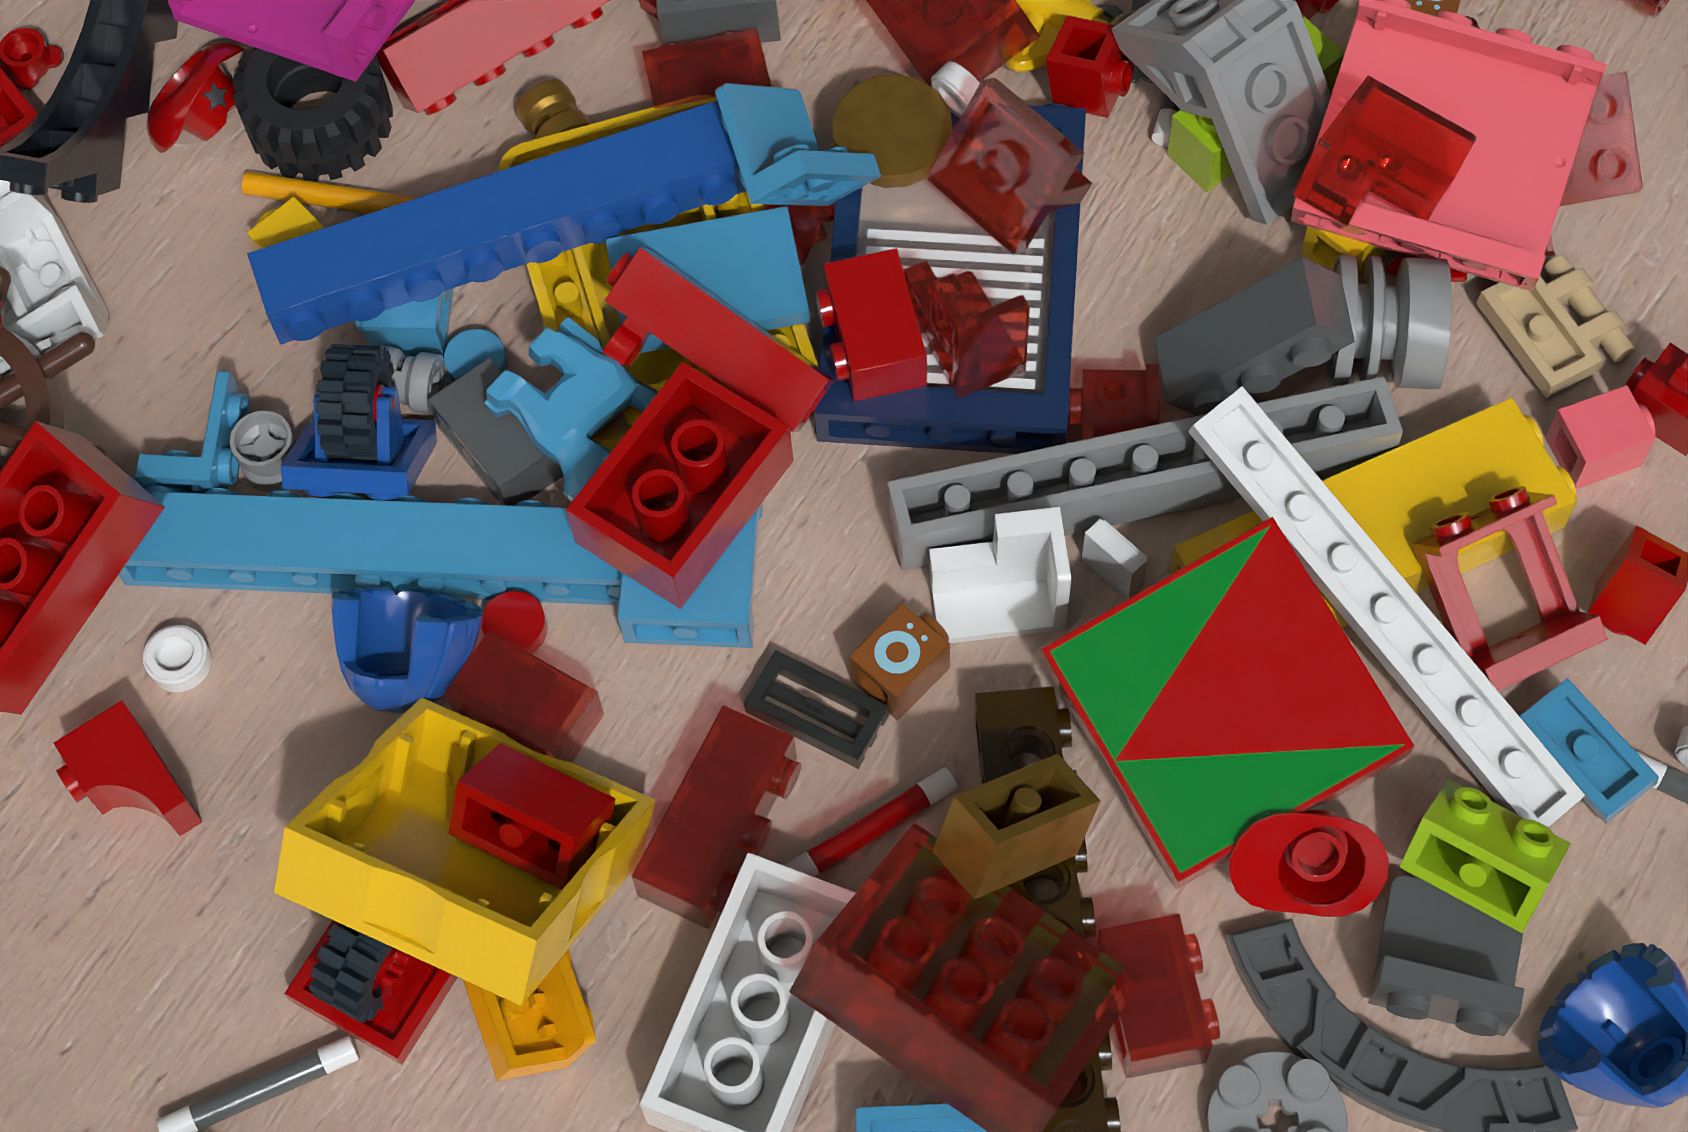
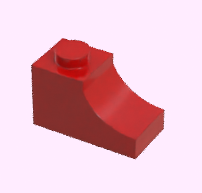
M123 700L53 742L66 763L56 769V772L77 803L88 797L102 815L118 807H134L147 810L169 823L179 836L202 823L142 726Z

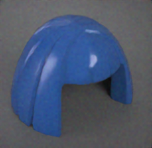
M379 586L365 587V589L356 587L346 589V591L340 590L339 593L335 592L332 596L331 612L336 653L349 689L362 702L377 711L405 713L422 698L434 703L448 691L465 667L481 630L484 615L483 609L472 602L456 599L451 595L441 593L432 595L431 591L411 588H399L396 593L393 592L391 587Z
M1645 943L1622 946L1621 954L1616 950H1612L1598 957L1587 965V974L1581 971L1577 973L1578 982L1567 983L1555 998L1557 1006H1549L1539 1030V1034L1543 1037L1538 1040L1540 1058L1554 1074L1568 1084L1589 1094L1629 1106L1659 1108L1670 1105L1688 1095V983L1676 963L1661 948L1658 949L1653 944L1647 947Z

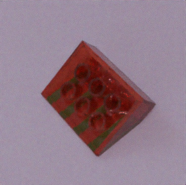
M914 822L815 942L789 992L987 1132H1042L1143 979L1008 886L974 900L932 852L937 837Z

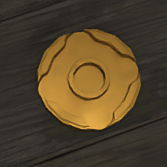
M900 74L875 76L855 85L839 101L832 119L834 147H846L848 153L874 154L881 177L871 182V184L883 188L911 186L930 177L940 167V161L946 156L947 151L949 153L953 142L951 111L941 94L922 80Z

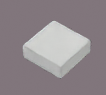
M1099 519L1085 532L1082 560L1128 600L1144 584L1147 556L1106 520Z

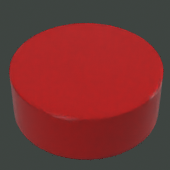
M520 591L505 592L493 598L484 609L481 627L488 645L495 653L506 658H522L534 653L543 644L548 631L546 616L541 604L530 594Z

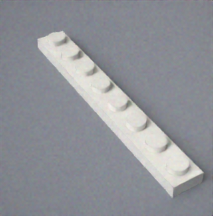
M1243 386L1188 430L1189 434L1263 522L1271 517L1275 519L1314 584L1500 806L1524 819L1535 820L1549 827L1585 796Z

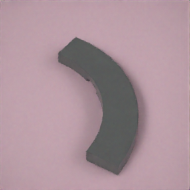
M1292 918L1227 934L1225 943L1237 974L1254 1005L1275 1034L1296 1056L1302 1059H1313L1322 1064L1327 1070L1330 1080L1336 1085L1338 1090L1360 1105L1393 1121L1426 1132H1576L1578 1130L1561 1079L1545 1064L1520 1068L1454 1066L1421 1056V1052L1392 1039L1370 1024L1367 1026L1335 997L1336 992L1320 974L1303 946Z

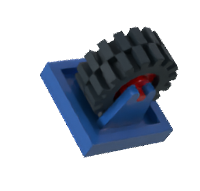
M332 344L331 348L326 350V361H322L320 367L322 380H318L317 385L319 393L314 395V416L281 464L283 489L304 490L306 494L316 497L331 496L339 492L366 493L368 497L376 500H390L401 495H409L437 444L436 421L401 418L398 388L395 387V381L391 380L394 367L393 363H390L391 355L389 351H386V347Z

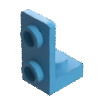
M217 371L202 456L196 457L191 453L180 450H168L161 455L139 454L135 478L140 486L143 488L148 486H164L174 489L179 493L205 494L207 490L212 488L228 489V485L236 484L240 464L232 453L229 443L230 435L236 423L249 414L250 408L248 395L241 392L231 371Z

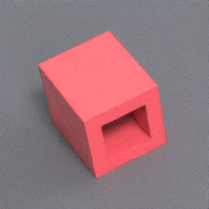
M1627 385L1558 409L1545 437L1559 465L1571 476L1576 489L1640 467L1656 439L1655 425L1650 412L1644 405L1637 404Z

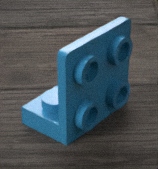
M725 83L715 90L721 109V121L729 134L740 168V180L748 193L751 204L828 206L881 177L874 154L848 153L846 147H834L824 151L819 150L799 90Z

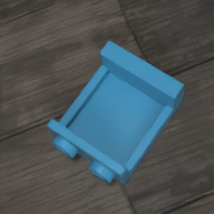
M763 502L681 609L622 573L618 621L625 643L753 648L754 619L752 603L759 519L762 518Z

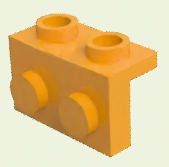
M569 949L522 1006L463 980L497 1081L566 1069L596 1042L593 1015L589 1006L582 998L572 969V958Z

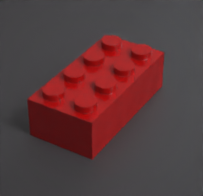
M38 421L34 422L0 472V712L22 715L165 508L163 504L82 435Z

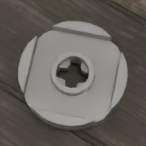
M1286 1052L1254 1054L1242 1059L1235 1066L1228 1068L1222 1074L1209 1101L1206 1112V1132H1271L1270 1129H1259L1257 1118L1267 1115L1269 1106H1279L1283 1114L1292 1115L1295 1126L1289 1127L1286 1132H1348V1117L1344 1100L1336 1085L1330 1080L1327 1070L1322 1064L1313 1059H1302Z

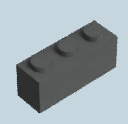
M1304 257L1295 260L1155 337L1166 404L1192 413L1195 416L1208 414L1242 386L1250 396L1255 393L1273 390L1280 384V380L1305 367H1314L1327 362L1333 353L1355 342L1341 275Z

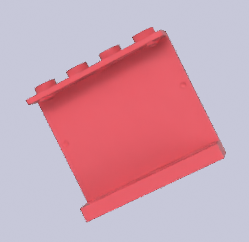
M1360 0L1353 30L1303 184H1300L1293 205L1291 222L1415 258L1447 259L1452 269L1532 292L1539 279L1546 255H1544L1597 86L1607 64L1593 60L1594 55L1591 52L1576 46L1560 45L1555 50L1533 44L1531 36L1515 29L1499 28L1494 33L1472 27L1470 19L1457 13L1438 11L1435 16L1411 10V4L1405 0Z

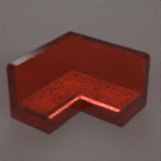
M1367 75L1319 139L1292 195L1346 226L1349 225L1371 193L1376 194L1416 218L1428 221L1450 190L1477 138L1472 132Z
M927 260L904 269L920 332L958 399L1026 371L1030 306L1024 295L1016 296L992 306L971 271L958 275L953 273L937 279Z

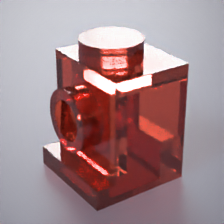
M1146 364L1145 370L1083 369L1081 387L1069 388L1068 408L1069 424H1080V441L1159 424V364Z

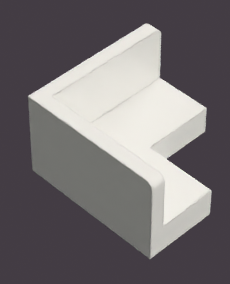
M1060 507L994 514L993 542L929 549V576L935 620L947 632L949 643L1066 630L1071 573Z

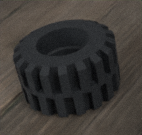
M254 47L255 51L253 53H243L238 61L241 72H236L233 76L232 85L236 92L233 94V98L255 153L260 154L263 163L271 170L278 167L281 175L288 178H295L300 173L303 175L304 180L318 182L319 175L328 174L331 181L342 178L341 171L349 167L356 172L365 166L363 158L366 155L375 157L380 152L382 145L379 138H388L392 128L389 118L393 117V106L377 56L372 59L355 82ZM324 91L336 93L332 99L321 106L306 110L291 109L297 101L309 94Z

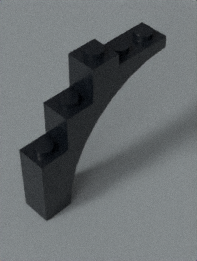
M90 0L84 24L69 63L50 99L26 129L10 143L0 147V180L10 182V191L28 195H45L48 193V188L61 190V198L64 200L93 203L98 201V195L120 189L124 127L127 124V118L145 114L149 111L155 43L177 38L178 21L173 17L168 0Z

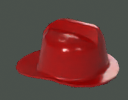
M1328 810L1282 812L1270 814L1253 822L1237 838L1229 855L1228 875L1236 893L1252 906L1277 912L1309 914L1320 917H1344L1363 910L1379 896L1388 879L1389 858L1382 840L1364 824L1344 818Z

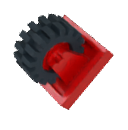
M332 920L284 994L291 1002L403 1065L458 977Z

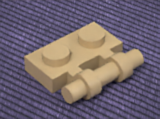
M1565 254L1553 257L1544 266V270L1553 280L1548 284L1539 276L1531 292L1499 282L1481 291L1477 301L1480 310L1546 399L1599 371L1603 359L1594 347H1603L1615 363L1627 359L1636 349L1624 333L1627 325L1616 311L1606 310L1592 291L1594 287L1592 279L1584 269H1575ZM1562 305H1572L1584 321V324L1578 326Z

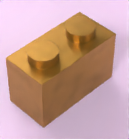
M1056 754L955 795L932 852L975 900L1076 856L1101 800L1060 755Z

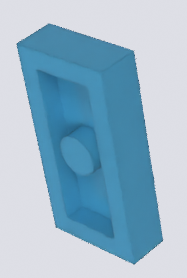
M1568 678L1519 716L1585 794L1582 799L1605 824L1658 783L1659 776Z

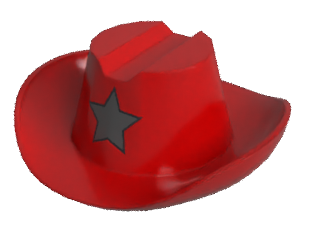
M229 42L208 45L187 60L167 81L152 102L146 122L148 137L159 153L169 150L179 138L182 130L203 141H207L227 123L226 114L229 110L236 108L233 94L236 92L232 81L219 64L245 51V48Z

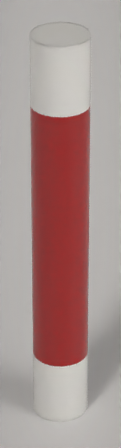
M943 767L783 866L816 877L958 789L957 783L950 771Z

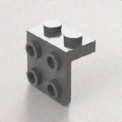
M1406 875L1399 876L1394 879L1389 889L1368 1004L1384 1007L1388 1012L1403 1018L1415 1020L1430 1018L1455 1024L1461 1031L1474 1035L1505 1036L1521 1012L1524 988L1515 986L1523 934L1422 879Z

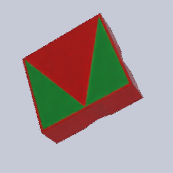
M1273 517L1041 649L1044 666L1087 739L1104 757L1124 791L1130 812L1176 889L1229 860V855L1237 838L1253 822L1273 813L1304 812L1309 808L1324 805L1405 759L1415 748L1410 737Z

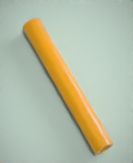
M248 171L243 175L241 186L243 195L288 201L294 196L301 204L367 214L419 198Z

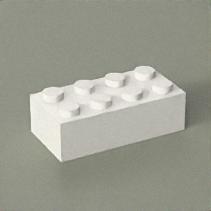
M747 853L640 1102V1107L647 1124L667 1132H792L856 973L841 964L840 961L876 913L875 900Z

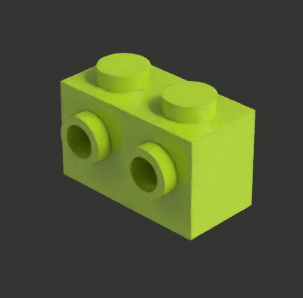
M1448 779L1423 816L1399 867L1523 934L1571 843L1553 834L1544 824L1535 820L1524 819L1492 802L1483 792L1471 787H1463Z

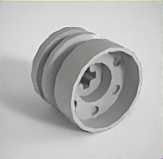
M1336 256L1333 272L1340 274L1342 278L1355 342L1333 353L1327 361L1329 385L1348 384L1351 377L1353 359L1358 358L1359 381L1377 378L1381 359L1390 360L1395 388L1440 389L1448 360L1451 332L1452 284L1450 266L1447 259L1404 258L1398 269L1395 285H1386L1380 256H1370L1367 258L1362 284H1358L1355 256Z

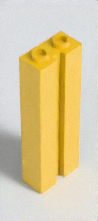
M1513 398L1502 401L1322 480L1416 594L1429 589L1412 543L1433 534L1430 526L1438 520L1463 512H1467L1470 517L1490 508L1487 500L1493 495L1510 488L1525 486L1527 492L1552 494L1555 496L1557 504L1542 511L1550 534L1565 528L1578 501L1576 498V488L1571 476L1563 467H1556L1543 447V436L1539 426L1531 416L1522 414ZM1252 511L1174 545L1168 573L1171 575L1261 524L1263 521ZM1500 530L1459 549L1457 560L1460 573H1465L1514 551L1513 545L1506 533ZM1319 590L1340 626L1349 625Z

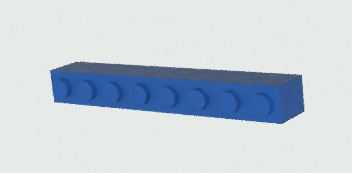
M717 100L247 253L267 317L280 345L294 340L307 341L313 339L324 330L352 321L374 319L385 310L412 301H429L439 296L443 291L470 282L492 280L503 271L530 262H547L557 257L561 252L588 243H604L607 238L616 237L619 233L646 224H662L671 220L679 213L706 204L713 206L725 203L735 195L746 192V189L740 180V168L729 134L722 124L721 109Z

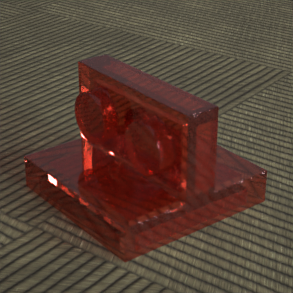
M996 77L981 80L926 178L1013 255L1027 250L1049 212L1081 203L1093 184L1076 169L1084 152Z

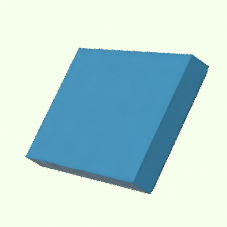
M787 206L606 239L611 271L626 252L634 256L640 247L649 249L764 330L810 322L809 307ZM618 311L620 324L622 325L627 316ZM651 334L640 353L671 347Z

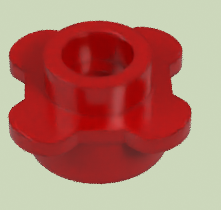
M15 29L6 34L0 42V68L3 72H7L14 78V83L20 89L34 88L49 68L58 67L63 60L59 47L48 46L36 29Z

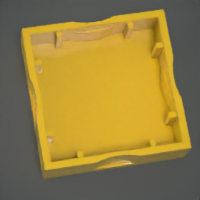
M422 698L375 741L370 753L359 765L332 781L284 827L274 893L522 1006L640 863L656 799L576 764L533 751L500 731ZM499 743L616 798L610 824L605 822L601 826L595 852L563 890L448 834L457 781Z

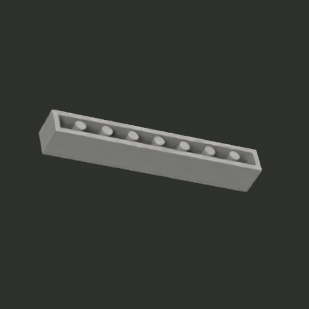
M1385 377L1257 403L1321 481L1398 448L1403 434ZM1206 414L887 481L888 515L902 570L929 565V549L993 542L994 514L1060 507L1065 536L1087 531L1099 519L1106 520L1112 526L1243 497L1188 432Z

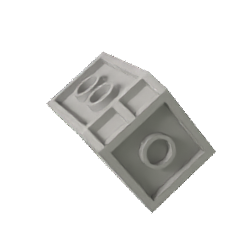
M1151 0L1112 28L1119 49L1182 111L1212 119L1253 221L1268 225L1294 205L1300 184H1303L1331 98V92L1300 9L1294 0Z

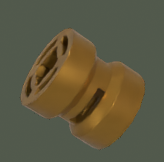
M560 80L545 81L534 86L523 95L516 108L517 117L528 132L536 134L535 139L592 124L585 113L575 109L576 100L569 87Z

